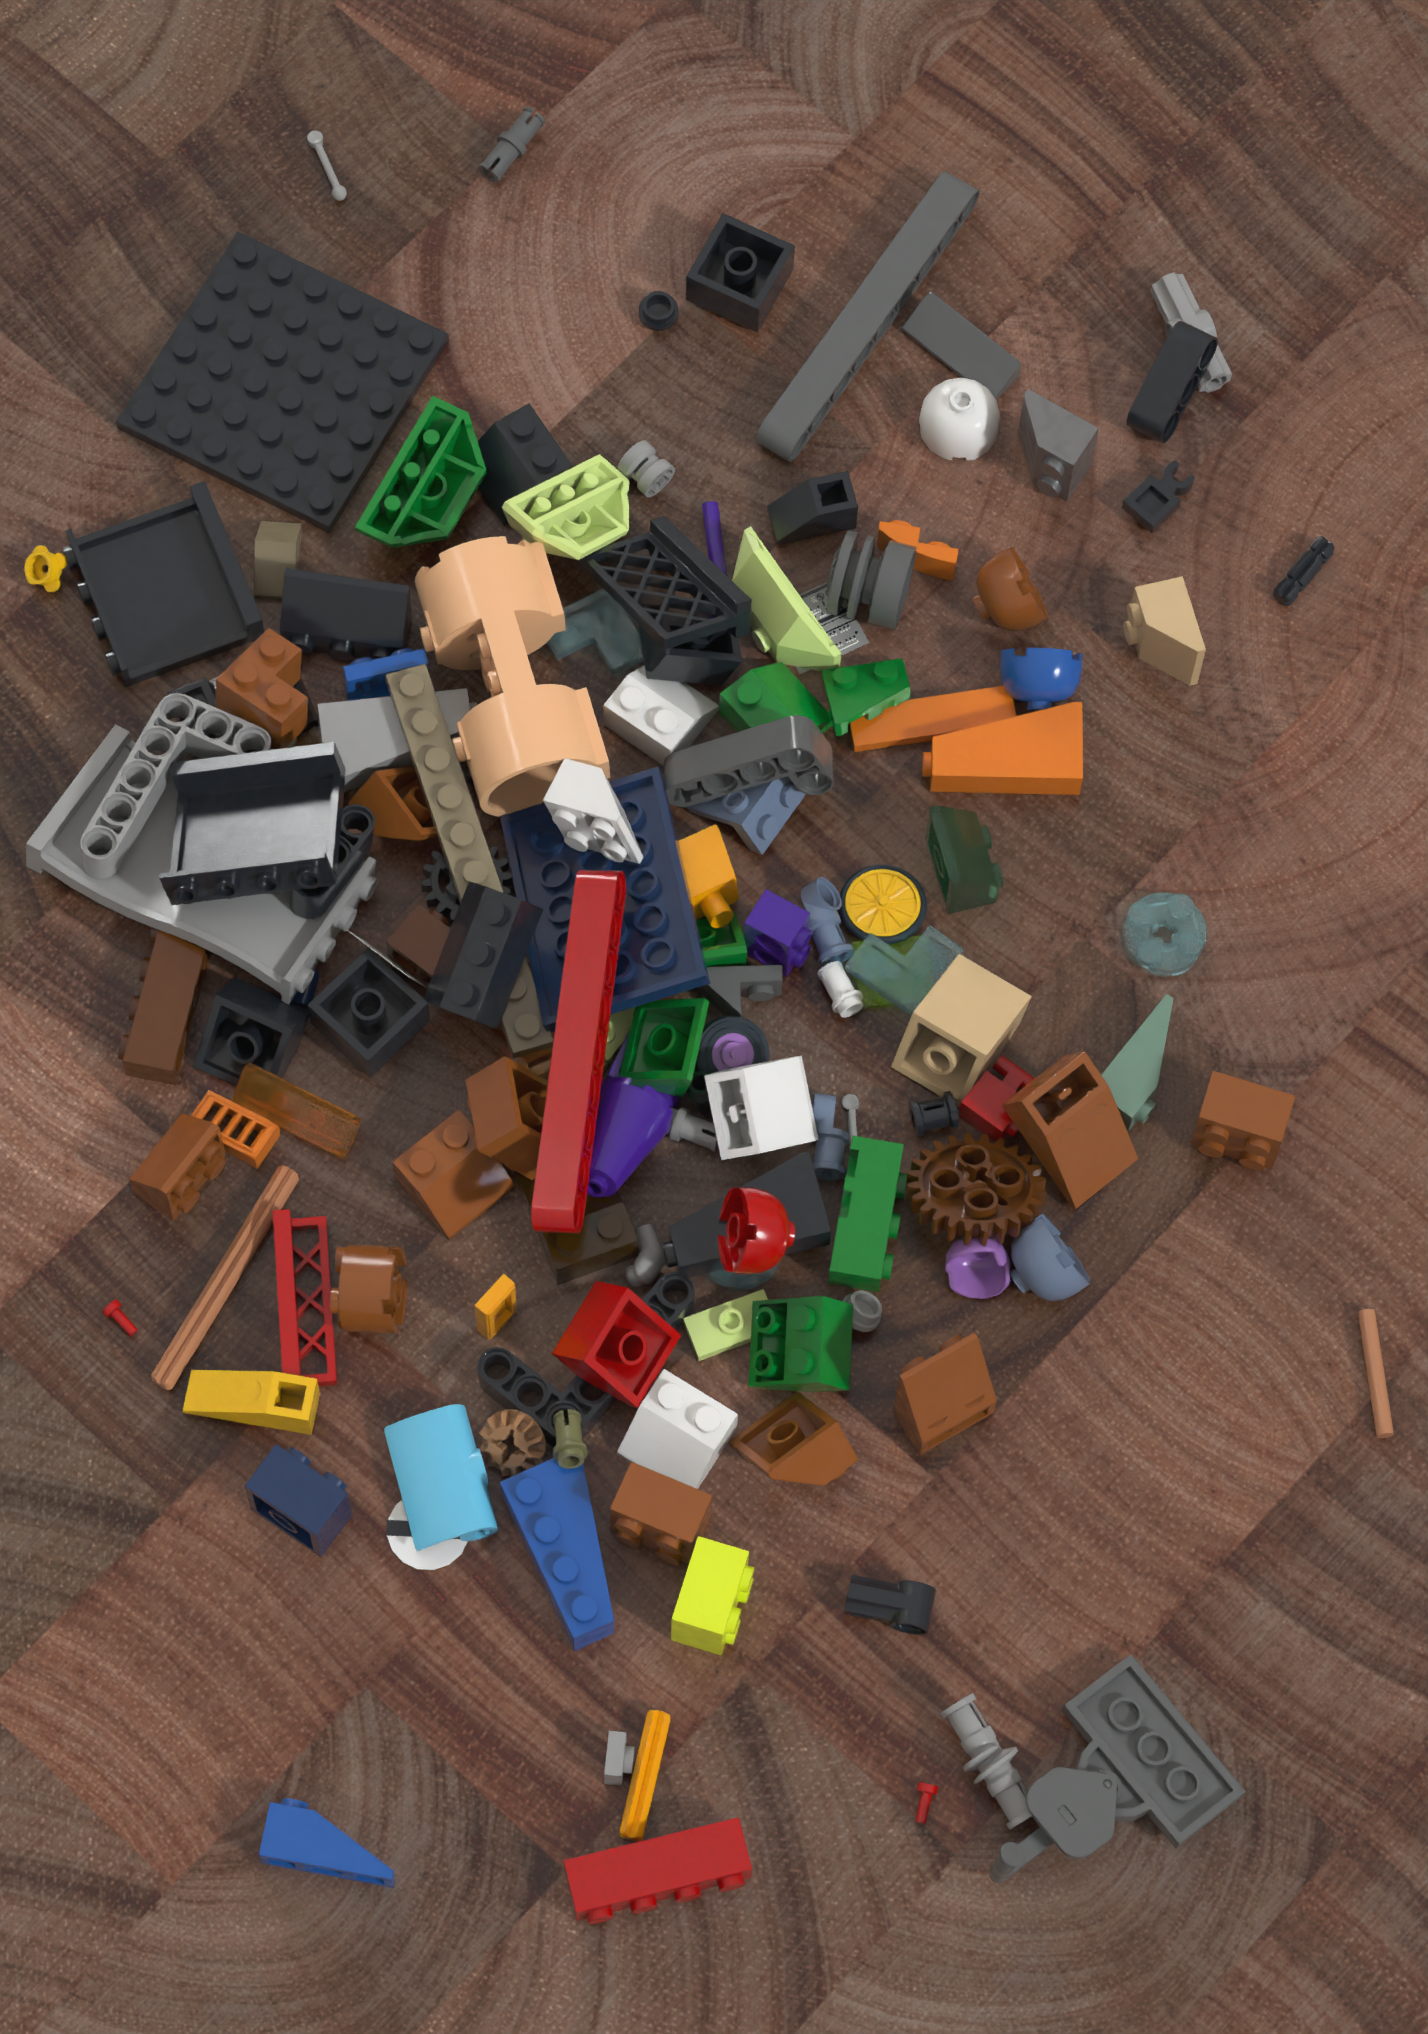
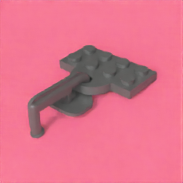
M1130 1654L1063 1706L1061 1711L1089 1745L1079 1756L1076 1769L1053 1768L1030 1787L1026 1795V1806L1040 1827L1019 1844L1007 1842L1000 1847L999 1855L989 1871L990 1878L996 1883L1005 1882L1053 1844L1070 1858H1086L1112 1838L1115 1822H1131L1146 1814L1177 1849L1243 1797L1246 1791Z

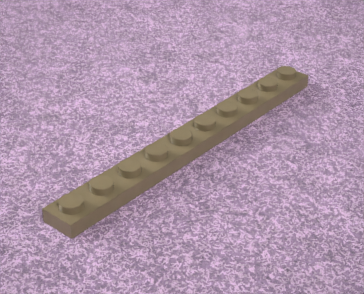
M426 664L387 674L385 682L460 903L469 881L503 893ZM526 957L500 1021L513 1059L551 1048L554 1042L551 1031L547 1032L543 1026L536 988Z

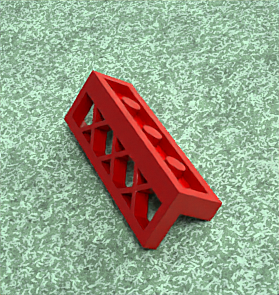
M290 1209L273 1210L282 1373L315 1378L318 1381V1386L337 1385L333 1313H331L330 1309L331 1278L326 1216L292 1218ZM318 1229L319 1243L308 1255L294 1245L293 1231ZM319 1253L321 1267L313 1261ZM294 1254L302 1260L296 1268ZM307 1266L317 1272L322 1280L320 1286L310 1296L296 1286V1278ZM321 1295L323 1296V1307L316 1302ZM297 1296L304 1301V1303L299 1307V1309L297 1305ZM310 1307L324 1317V1325L313 1337L304 1332L299 1327L298 1322ZM324 1335L326 1349L318 1343ZM299 1337H301L305 1342H307V1344L301 1349V1351ZM314 1348L326 1358L327 1373L302 1375L301 1361Z

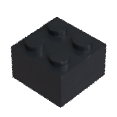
M722 213L686 276V300L758 333L794 269L795 245Z
M369 948L359 955L307 1005L310 1023L369 1078L380 1070L430 1022L429 1003Z

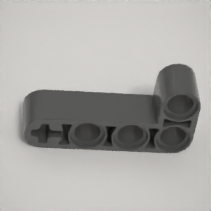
M799 715L788 716L669 754L664 760V782L668 800L671 805L677 807L696 805L786 776L791 779L798 790L808 795L824 794L830 791L834 784L833 749L830 743L810 718Z

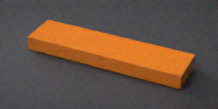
M1004 686L906 700L895 707L886 708L882 714L869 721L862 716L848 725L854 752L932 741L934 736L1015 717L1016 711L1013 698L1006 692Z

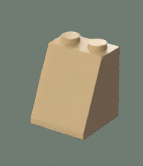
M958 954L912 1013L891 1067L943 1097L944 1092L951 1091L956 1106L960 1108L962 1100L985 1071H990L1016 1031L1032 996Z

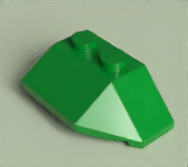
M434 396L431 397L355 526L356 532L390 548L446 540L450 537L486 475V467L468 412Z

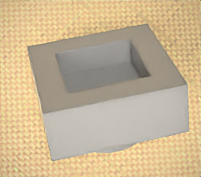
M609 1731L604 1784L622 1786L623 1773L632 1774L635 1747L626 1746L627 1732Z

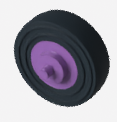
M722 1016L713 1019L703 1028L695 1070L696 1072L706 1071L714 1073L724 1069L768 1062L770 1053L767 1039L762 1030L746 1018Z

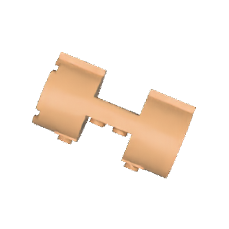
M505 536L482 538L462 543L439 554L441 562L430 569L429 567L422 566L415 577V586L426 620V627L419 628L425 651H434L437 665L442 664L457 670L481 669L487 693L490 692L491 698L472 708L464 715L461 721L457 722L459 737L452 739L459 763L466 761L481 809L489 815L500 817L544 803L543 799L564 758L602 768L606 778H610L608 756L587 687L574 690L557 684L536 685L527 655L546 644L555 633L566 631L564 611L543 543H529L526 540H522L517 545L507 544Z

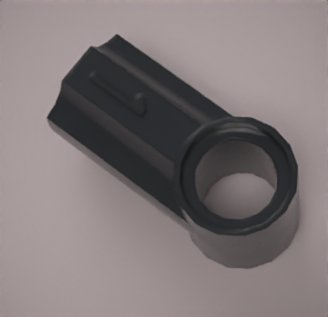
M851 1575L844 1614L889 1623L891 1628L903 1633L926 1635L929 1631L936 1589L928 1584L916 1581L903 1580L895 1584Z

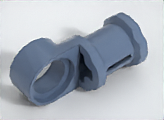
M818 877L802 888L801 898L806 911L810 912L811 921L809 922V929L813 931L811 937L820 954L818 958L819 965L824 967L834 961L845 962L853 956L854 948L851 944L846 943L839 927L841 919L837 910L842 906L839 892L828 879Z
M814 1093L812 1109L819 1139L814 1141L816 1144L813 1166L816 1177L825 1181L842 1180L847 1174V1169L843 1166L845 1146L850 1143V1134L841 1129L833 1128L836 1095Z

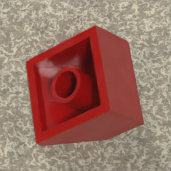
M595 1281L552 1354L579 1378L624 1403L638 1408L680 1339L681 1334L628 1287Z

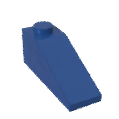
M289 1798L282 1799L281 1804L270 1802L259 1851L262 1864L394 1888L396 1879L394 1871L315 1810L308 1809V1803Z

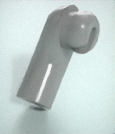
M652 1224L643 1225L634 1230L638 1238L640 1253L634 1261V1265L628 1266L625 1272L627 1281L634 1287H641L644 1283H652L665 1262L664 1252Z

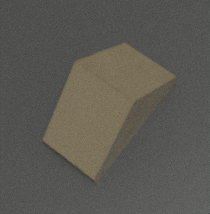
M261 521L255 538V599L282 600L286 568L299 569L302 523Z

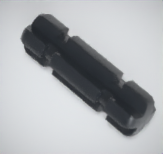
M1316 537L1309 546L1310 549L1301 555L1286 573V578L1281 579L1274 588L1273 597L1284 606H1290L1299 596L1298 593L1303 591L1320 571L1321 565L1325 564L1333 555L1335 547L1325 537Z

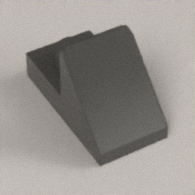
M782 965L707 967L711 984L697 988V991L725 1016L741 1017V997H749L753 1001H767L774 996L782 995Z

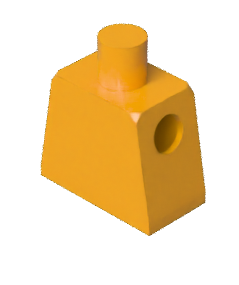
M715 824L679 840L678 844L695 918L697 920L706 916L713 928H720L727 925L733 919L734 914L729 905L735 903L739 899L733 867L720 830Z

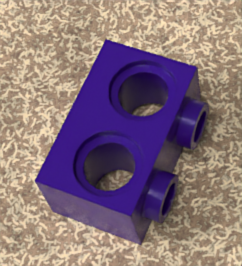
M765 889L744 923L747 956L763 965H782V975L785 977L788 976L793 966L800 968L811 949V946L807 944L813 932L809 929L810 912Z

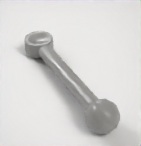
M316 130L311 131L307 136L308 145L316 149L332 185V197L337 201L345 199L347 190L339 184L322 146L324 142L322 133Z
M847 1094L842 1099V1105L847 1110L848 1133L850 1134L849 1150H851L852 1136H857L856 1110L859 1108L860 1103L856 1095Z

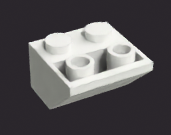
M564 758L543 799L552 816V820L556 823L564 837V842L577 851L585 852L589 849L600 852L615 862L627 860L640 864L643 855L625 811L602 768Z
M802 1055L724 1069L704 1076L721 1160L764 1153L819 1140Z

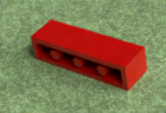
M739 1817L564 1860V1871L576 1920L587 1919V1924H598L614 1918L613 1912L628 1908L631 1909L633 1914L650 1911L658 1907L657 1901L674 1897L676 1903L694 1900L701 1896V1890L717 1886L719 1892L735 1890L745 1885L744 1880L752 1876V1866Z

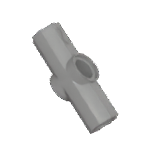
M1175 272L1167 274L1151 285L1150 292L1166 323V336L1169 335L1173 326L1181 320L1217 337L1215 325L1206 309L1200 310L1183 274H1176ZM1218 345L1197 387L1199 392H1213L1231 381L1232 373Z

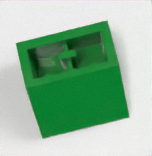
M825 1296L753 1301L748 1387L800 1392L848 1391L850 1387L853 1304Z

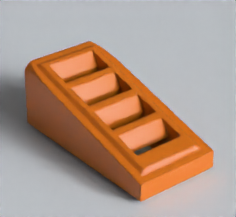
M208 1090L191 1116L203 1119L212 1105L219 1108L211 1121L215 1125L219 1126L226 1114L232 1116V1119L221 1133L225 1151L258 1169L281 1136L279 1126ZM240 1122L246 1124L236 1140L230 1137ZM253 1130H256L259 1134L250 1147L245 1145L244 1143Z

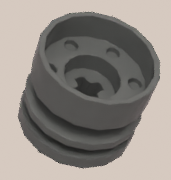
M849 529L842 544L836 550L827 582V613L837 616L844 599H848L847 619L853 620L861 604L869 605L868 621L870 625L895 631L907 597L917 547L890 540L882 557L874 555L875 536L868 535L862 552L857 551L859 532Z

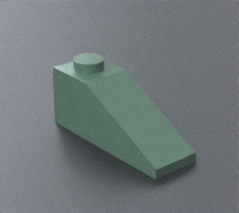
M1168 994L1165 995L1102 1073V1077L1111 1090L1128 1132L1137 1121L1143 1125L1157 1107V1103L1153 1100L1158 1086L1174 1000Z

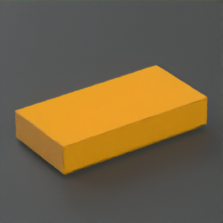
M505 1274L475 1304L477 1331L487 1340L492 1339L517 1312L515 1283Z

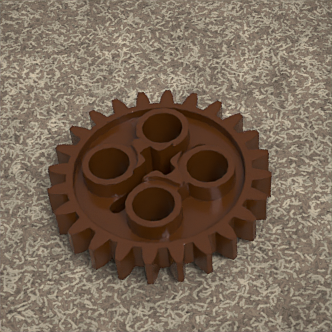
M966 1133L962 1142H958L954 1136L949 1135L948 1145L945 1146L935 1140L933 1141L932 1151L922 1148L920 1150V1159H912L911 1170L907 1172L906 1201H911V1213H919L920 1225L932 1222V1234L946 1230L947 1241H951L957 1235L963 1236L964 1245H969L972 1238H978L982 1246H986L988 1237H994L996 1241L1003 1244L1005 1233L1019 1238L1020 1227L1024 1228L1031 1225L1033 1219L1041 1215V1208L1045 1205L1046 1178L1041 1177V1166L1032 1165L1033 1155L1031 1154L1019 1156L1020 1145L1016 1144L1008 1149L1005 1148V1138L998 1139L993 1144L989 1143L987 1134H983L979 1141H974L970 1133Z

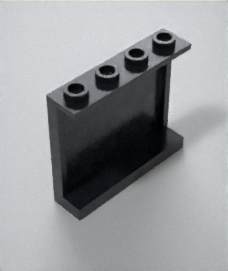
M205 481L189 486L191 498L77 539H75L72 529L65 530L69 546L63 547L62 550L66 556L70 571L78 569L82 581L76 582L84 606L92 604L96 616L90 617L98 641L106 639L110 651L104 654L113 676L121 675L125 688L256 641L264 633L263 620Z
M335 742L172 763L171 778L178 791L170 871L160 873L159 875L171 905L336 885L346 769Z

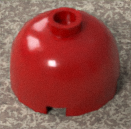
M734 1187L729 1190L724 1199L719 1221H727V1238L723 1235H718L719 1257L724 1270L749 1275L759 1274L775 1267L785 1255L787 1247L792 1246L795 1238V1226L792 1221H789L786 1208L778 1198L766 1190L754 1187Z

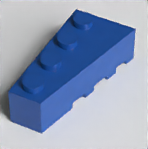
M552 1458L501 1481L500 1491L503 1502L573 1650L576 1651L613 1634L614 1617L584 1464L577 1468L566 1469L559 1466L558 1461Z

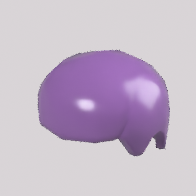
M988 1237L986 1246H982L978 1238H972L969 1245H964L963 1238L955 1241L948 1250L945 1261V1271L949 1276L950 1288L954 1292L968 1298L986 1299L1001 1294L1010 1282V1259L1004 1246L998 1243L996 1239Z

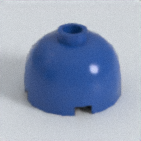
M1015 648L1001 650V682L1006 692L1014 700L1027 703V711L1035 712L1051 708L1052 704L1065 702L1076 691L1082 673L1083 653L1079 652L1072 655L1073 651L1026 648L1025 656L1015 655Z

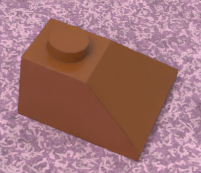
M414 765L375 771L347 803L348 805H362L372 811L375 817L374 836L415 841L438 837Z
M798 1391L729 1441V1444L736 1452L772 1480L825 1486L831 1480L841 1477L850 1466L859 1460L838 1421Z

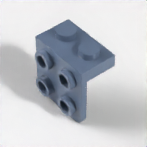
M786 776L696 805L687 806L686 808L691 813L733 826L750 851L763 855L806 794L798 790L791 779Z

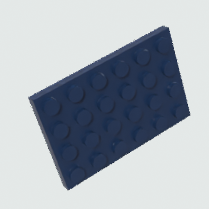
M659 767L609 782L625 811L643 855L640 864L627 860L615 862L600 852L589 849L581 852L571 848L564 842V837L556 823L552 820V816L545 803L500 816L516 897L543 909L528 948V954L542 1022L547 1032H555L574 885L579 870L622 871L625 875L626 899L611 1014L711 984L665 782Z

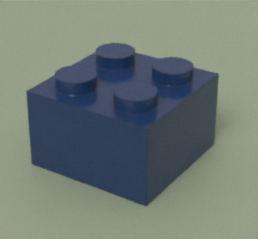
M275 1444L244 1486L250 1509L321 1558L352 1517L348 1493L345 1491L347 1486L332 1473L326 1471L322 1476L309 1467L311 1461L297 1449L290 1447L286 1451Z

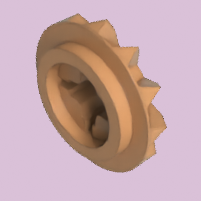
M514 1409L501 1410L489 1417L485 1426L479 1432L482 1436L480 1451L485 1452L488 1458L487 1466L497 1468L501 1471L502 1477L515 1476L541 1464L544 1460L546 1441L542 1429L532 1417L522 1411ZM513 1433L514 1445L519 1447L520 1450H516L509 1457L508 1445L503 1443L502 1440H506Z

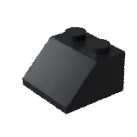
M529 403L496 421L478 440L486 467V475L480 483L478 490L503 526L509 524L502 509L505 501L573 468Z
M234 977L215 995L193 1067L270 1101L300 1046L309 1018V1012L307 1009L292 1002L288 1005L281 1001V997Z

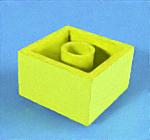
M700 1536L697 1537L672 1616L671 1641L721 1656L725 1643L734 1645L741 1622L739 1618L742 1610L737 1608L738 1602L747 1603L754 1580L752 1577L755 1567L748 1566L749 1551Z

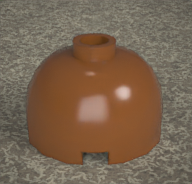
M1013 547L996 553L983 564L976 581L979 595L973 598V601L984 620L991 617L1003 629L1024 631L1041 624L1042 621L1049 618V615L1037 587L1033 586L1028 577L1030 573Z

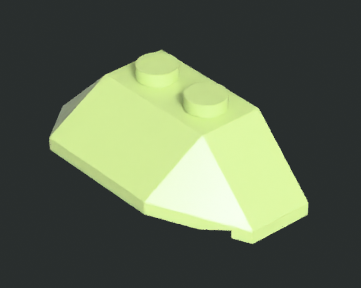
M599 454L505 501L502 509L509 525L524 540L529 543H543L545 552L548 554L580 560L626 536L629 530V502L627 496L629 479Z
M750 526L745 529L732 581L752 599L750 627L753 629L752 637L757 647L763 653L768 651L776 663L783 662L786 665L820 672L821 670L840 668V650L795 590L753 528Z

